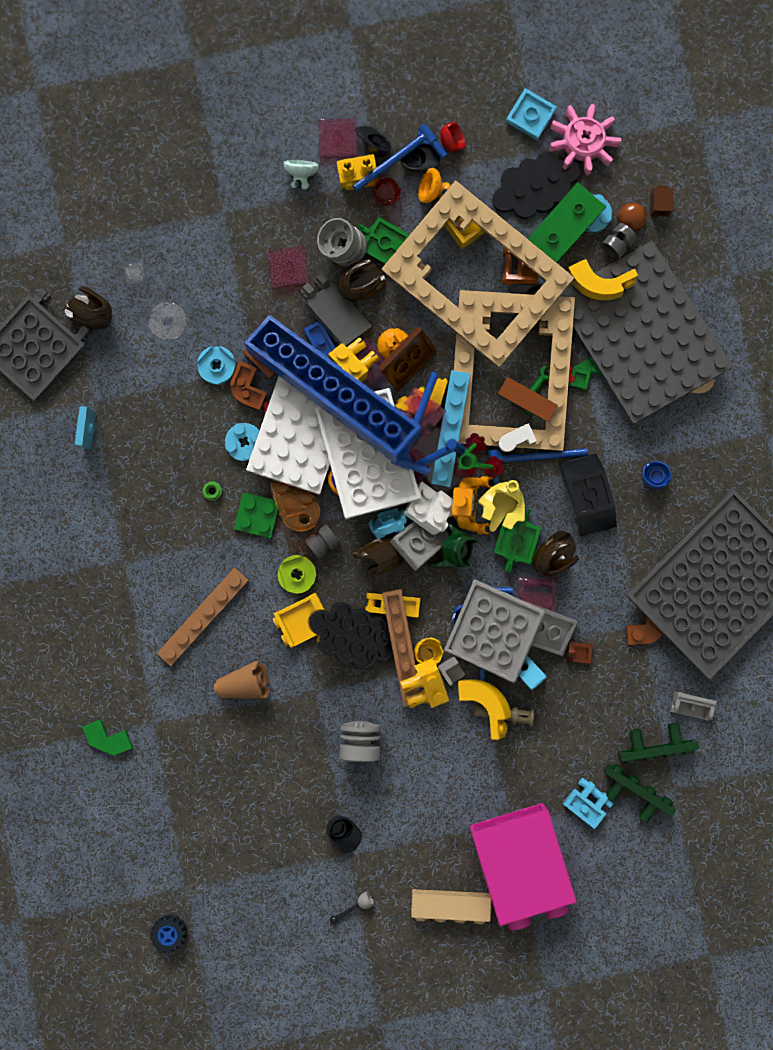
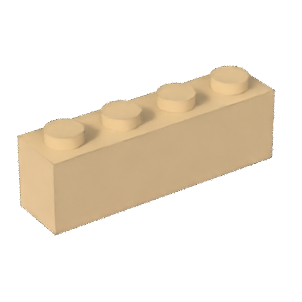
M412 889L411 918H415L417 921H426L428 918L435 919L437 922H446V919L454 920L456 923L474 921L476 924H485V921L490 922V893Z

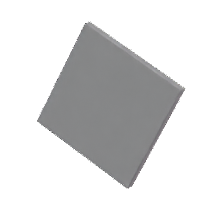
M474 579L444 651L510 682L516 683L546 610Z

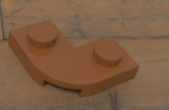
M239 361L230 383L232 394L238 402L261 411L268 393L251 386L258 369Z
M645 615V624L626 626L627 645L653 643L663 634Z

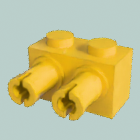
M374 154L337 161L341 189L353 190L355 183L376 168ZM378 177L364 187L375 185L378 182Z
M357 338L348 347L342 343L328 354L330 360L361 383L366 380L368 369L379 361L377 355L373 356L375 354L373 351L362 360L355 356L366 348V344L361 338Z
M433 658L415 665L416 676L400 681L404 693L415 688H423L422 691L406 697L410 709L425 702L429 703L431 708L449 701L441 675Z

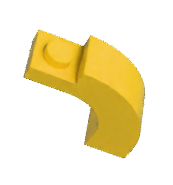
M586 259L570 266L567 271L574 277L572 284L579 292L589 298L602 301L622 297L624 289L635 285L638 277L636 270L633 269L613 279L601 278L592 271Z
M464 679L458 681L459 701L473 700L481 703L489 713L491 740L504 738L507 733V724L504 722V719L511 717L510 707L504 695L495 686L483 680Z

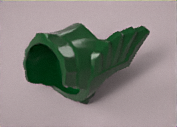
M448 523L446 529L451 535L442 543L444 560L429 563L427 566L432 568L470 567L468 562L472 555L473 544L477 543V540Z

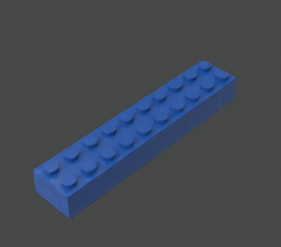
M269 315L244 342L250 355L397 464L421 436L420 425Z

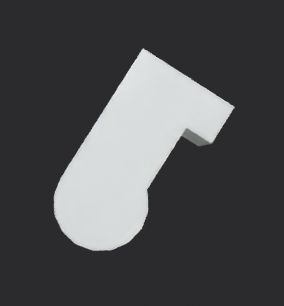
M529 423L502 436L499 440V448L503 452H511L516 445L525 441L529 445L535 443L537 440Z

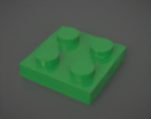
M243 492L234 530L272 538L281 501Z

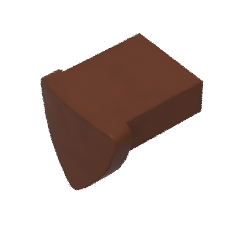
M570 640L566 650V662L591 664L593 645L575 643L573 640Z

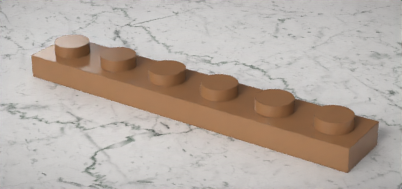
M233 568L157 654L172 666L249 580L236 568Z
M399 589L383 592L382 595L403 707L409 706L406 697L420 692V687L404 693L400 681L416 676L417 671L402 591Z

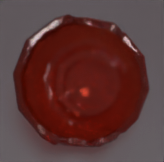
M382 177L375 182L373 196L380 205L390 206L400 199L401 188L393 178Z

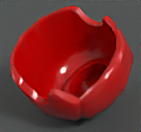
M456 122L448 123L442 127L440 140L446 150L457 152L465 148L464 135Z

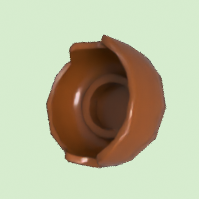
M634 202L620 207L617 218L619 223L627 225L636 232L646 224L647 214L642 205Z

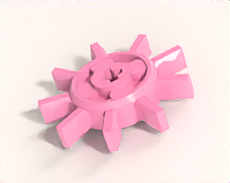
M591 104L586 117L580 118L577 117L572 106H568L565 113L570 124L566 126L553 120L550 127L551 130L564 135L563 140L550 144V152L565 149L569 154L563 164V169L565 170L576 159L584 162L585 174L590 175L592 171L591 160L596 157L608 167L613 159L603 150V147H619L621 143V138L607 137L605 130L612 126L615 120L612 116L600 124L593 119L595 113L594 104Z

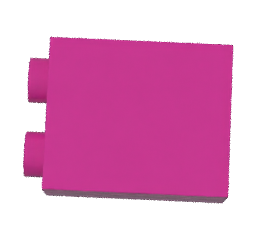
M543 803L469 825L500 926L508 924L510 930H518L532 923L531 916L545 912L547 918H557L569 912L568 905L576 903V899L548 809Z

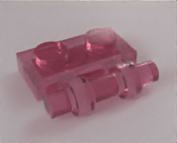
M415 388L404 402L409 408L408 411L405 412L401 408L399 411L413 420L414 418L411 416L414 412L416 413L423 393ZM429 399L422 417L423 420L420 423L421 434L425 437L431 432L425 426L430 423L435 427L446 413V410L432 399Z

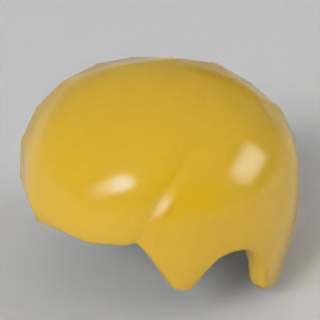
M432 637L423 638L416 644L414 656L418 664L432 658L436 665L441 662L444 651L439 640Z

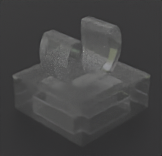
M142 262L124 266L128 286L147 282Z

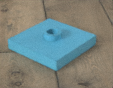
M525 88L505 122L538 141L557 110V106Z
M79 407L75 445L91 450L96 412L88 407Z

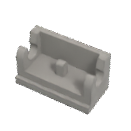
M674 691L670 712L709 721V719L712 720L717 701Z

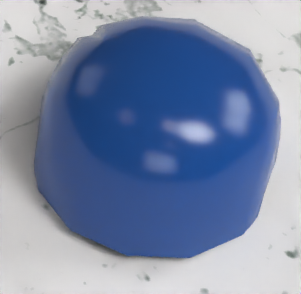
M651 461L643 467L642 479L644 484L650 489H662L671 481V470L665 463Z

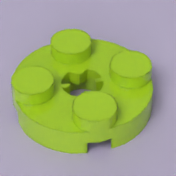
M300 555L290 556L279 567L278 581L288 592L295 594L304 593L315 583V566L306 557ZM295 569L302 571V576H300L301 579L299 580L296 577H292L293 570Z

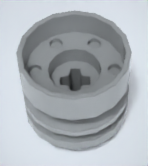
M333 218L327 221L320 228L317 236L318 248L322 254L343 267H349L359 262L366 252L367 242L363 233L342 218Z
M351 721L340 724V730L349 731V733L340 734V738L348 740V743L340 744V759L349 761L380 760V746L372 744V741L380 739L381 736L372 732L381 731V725L367 721Z

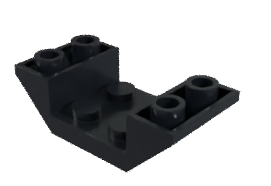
M597 454L559 463L564 482L567 481L576 513L575 523L579 537L617 527L616 509L605 469Z

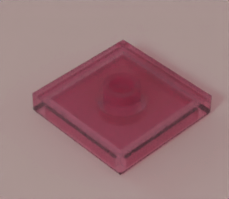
M356 118L318 120L320 159L357 157Z
M304 246L267 251L272 289L300 286L309 283Z

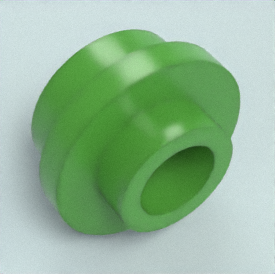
M212 481L204 485L203 495L206 499L214 501L220 498L222 488L218 483ZM210 488H215L216 493L211 495L209 493Z

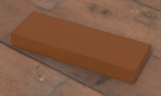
M509 377L506 378L498 392V395L546 422H549L558 406Z

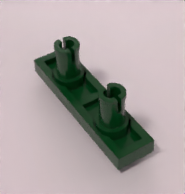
M679 723L667 724L670 736L669 743L646 747L643 745L641 729L630 730L632 748L630 750L618 751V756L622 762L625 761V764H632L637 762L636 759L644 758V761L655 760V756L660 755L668 758L674 757L675 753L682 752L684 755L692 754L694 750L699 749V743L694 739L682 740Z
M610 763L604 768L605 773L614 779V783L606 793L609 799L615 802L623 789L628 788L647 801V804L638 815L646 823H649L657 809L673 817L676 809L672 800L666 796L660 797L656 794L657 791L649 785L643 786L636 776L632 774L630 776L623 773L625 770L619 765H611Z

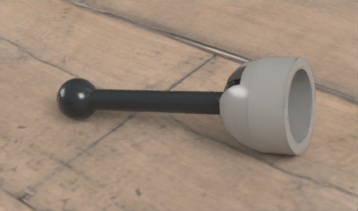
M366 891L361 894L356 905L337 916H331L330 922L333 924L337 923L338 919L359 907L369 909L374 906V901L369 892Z

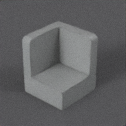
M454 655L437 665L449 686H452L454 682L465 676Z

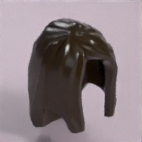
M370 259L362 260L349 266L343 271L338 280L341 295L347 300L354 301L365 299L378 293L386 284L383 272Z
M81 286L78 290L87 295H77L69 300L65 307V315L70 320L88 328L106 329L112 320L110 304L90 288Z
M566 531L555 532L535 550L532 563L537 572L546 576H554L578 562V555L571 559L576 550L575 541L571 534Z
M390 535L374 539L352 551V555L357 559L366 557L374 560V564L368 568V571L372 572L376 569L378 571L371 573L372 577L394 569L404 560L402 555L390 543L394 536Z

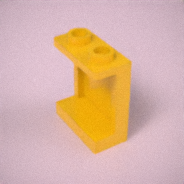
M313 593L274 613L275 618H273L277 629L281 628L284 634L281 637L286 646L289 645L292 648L317 635L308 627V619L311 613L319 609L325 610L317 593Z

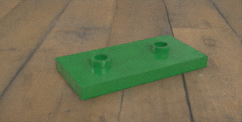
M577 182L528 240L558 263L606 209V206Z

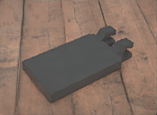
M323 274L317 276L314 282L315 286L320 290L317 294L309 283L302 287L300 294L307 301L306 308L339 345L343 343L347 347L371 329L372 325L350 300L345 299L341 295L337 285L330 284Z
M427 418L420 423L426 434L418 438L409 451L415 462L436 452L438 449L441 430L440 428L437 429V427L433 429ZM456 454L455 463H459V457ZM435 461L425 466L430 468L428 476H424L436 492L443 491L446 493L460 484L462 477L458 478L454 475L456 470L454 467L450 487L431 484Z

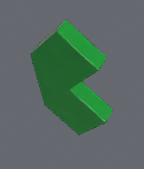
M591 358L572 368L574 381L568 383V387L586 391L591 373L601 375Z
M102 719L82 727L90 746L113 756L133 748L127 730L108 737Z

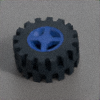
M173 914L164 915L159 918L150 932V939L153 940L152 945H156V949L158 951L159 949L162 950V953L177 951L183 945L187 936L186 924L184 925V920H180L179 916H173Z

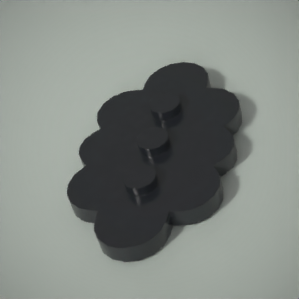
M550 152L540 154L536 160L524 159L518 168L511 167L503 172L501 176L502 187L493 194V206L499 212L505 213L513 210L515 215L521 219L531 218L536 211L548 212L554 203L559 204L572 189L571 184L580 175V167L573 160L571 166L565 170L563 169L565 159L559 161L557 156Z
M336 602L329 611L319 609L312 612L309 616L308 627L313 633L318 635L317 647L319 651L325 655H334L341 663L348 664L352 662L357 668L366 670L371 668L376 660L386 662L394 657L391 638L387 637L388 625L386 621L381 617H371L369 612L363 608L353 609L348 603Z

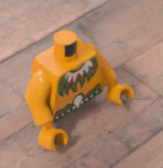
M492 477L463 478L459 486L454 488L452 516L461 529L476 532L478 535L489 534L485 531V527H490V524H477L479 486L492 488L493 486L488 485V481L493 479Z

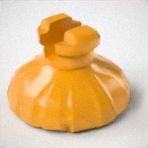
M429 168L421 178L418 188V198L421 203H431L436 197L440 199L444 195L442 191L444 189L448 190L451 186L448 182L442 183V178L437 169Z
M390 328L384 331L377 341L380 357L385 360L409 335L398 328Z

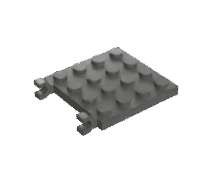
M42 288L39 289L34 297L28 294L0 325V371L35 402L87 346L83 341L92 334L83 325L74 335L41 304L46 302L51 295Z

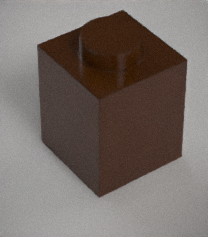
M657 186L650 194V216H670L673 212V188Z

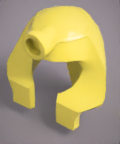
M515 480L498 483L490 488L478 501V504L483 506L481 517L491 521V532L499 527L504 516L506 518L502 526L512 530L516 522L523 523L525 520L524 497Z

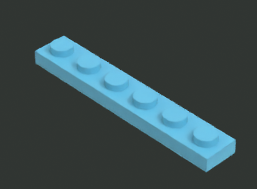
M451 370L437 451L444 448L449 439L459 441L470 373ZM456 452L449 453L435 461L431 484L445 487L451 486Z

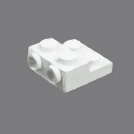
M421 482L417 485L421 499L409 502L403 514L430 534L435 535L447 528L448 522L446 520L452 516L453 499L443 491L436 492L424 482Z

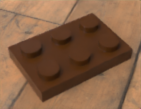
M417 326L377 368L391 386L399 392L438 351L424 331Z

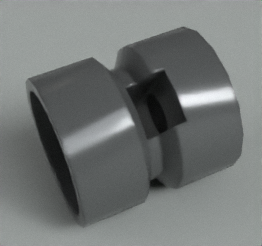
M619 223L612 231V235H608L601 243V246L613 259L619 260L627 252L626 248H630L638 239L630 227Z
M327 524L318 530L317 535L312 534L305 539V542L319 560L328 554L327 549L333 550L341 544Z

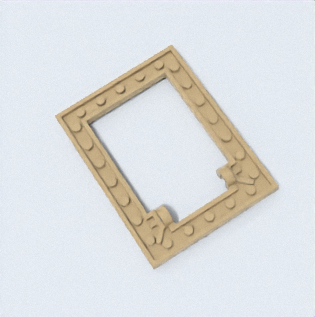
M456 180L381 269L498 368L574 279L571 274ZM449 220L458 230L463 232L473 221L546 281L498 339L494 338L424 280L432 269L429 265L425 266L418 256Z
M460 290L459 309L489 332L491 313L519 314L534 295ZM559 296L539 321V335L552 336L547 399L558 406L549 422L545 423V430L531 429L537 440L535 443L529 445L525 441L516 445L515 448L563 451L575 297ZM457 334L454 371L470 373L458 442L466 444V439L470 438L472 433H477L479 437L483 436L485 438L484 443L487 446H499V440L502 436L518 428L469 425L475 348Z

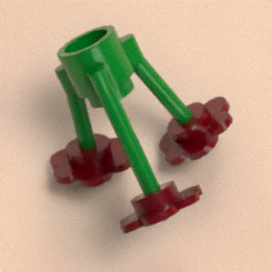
M472 433L470 438H467L465 441L467 444L465 454L459 458V463L454 464L456 469L454 475L458 478L462 477V479L468 476L472 477L475 474L474 467L485 468L487 476L497 478L498 475L504 472L502 467L503 461L498 460L496 456H491L485 464L478 463L476 456L471 454V452L478 455L481 451L486 450L487 445L484 443L485 438L483 436L479 437L477 433Z

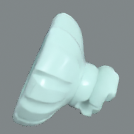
M284 161L285 170L293 176L291 187L297 188L298 181L300 180L302 182V189H308L309 183L307 178L318 171L319 165L311 161Z

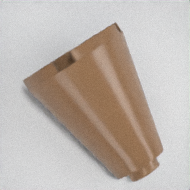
M260 660L254 661L217 679L214 684L215 694L219 695L220 698H268L270 689L267 690L266 683L269 684L270 681L264 663L260 664Z

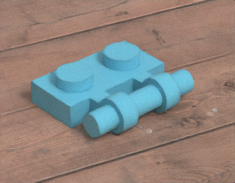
M581 778L578 784L583 787L582 792L580 793L574 788L563 802V805L595 829L606 815L601 807L605 804L610 808L614 802L606 796L605 792L595 788V784L591 781L588 782ZM590 793L597 798L595 804L587 798Z

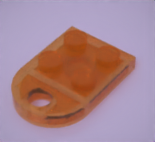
M278 481L269 483V488L286 526L295 531H307L317 524L320 516V507L314 493ZM306 517L309 519V523L302 524L299 522V518Z

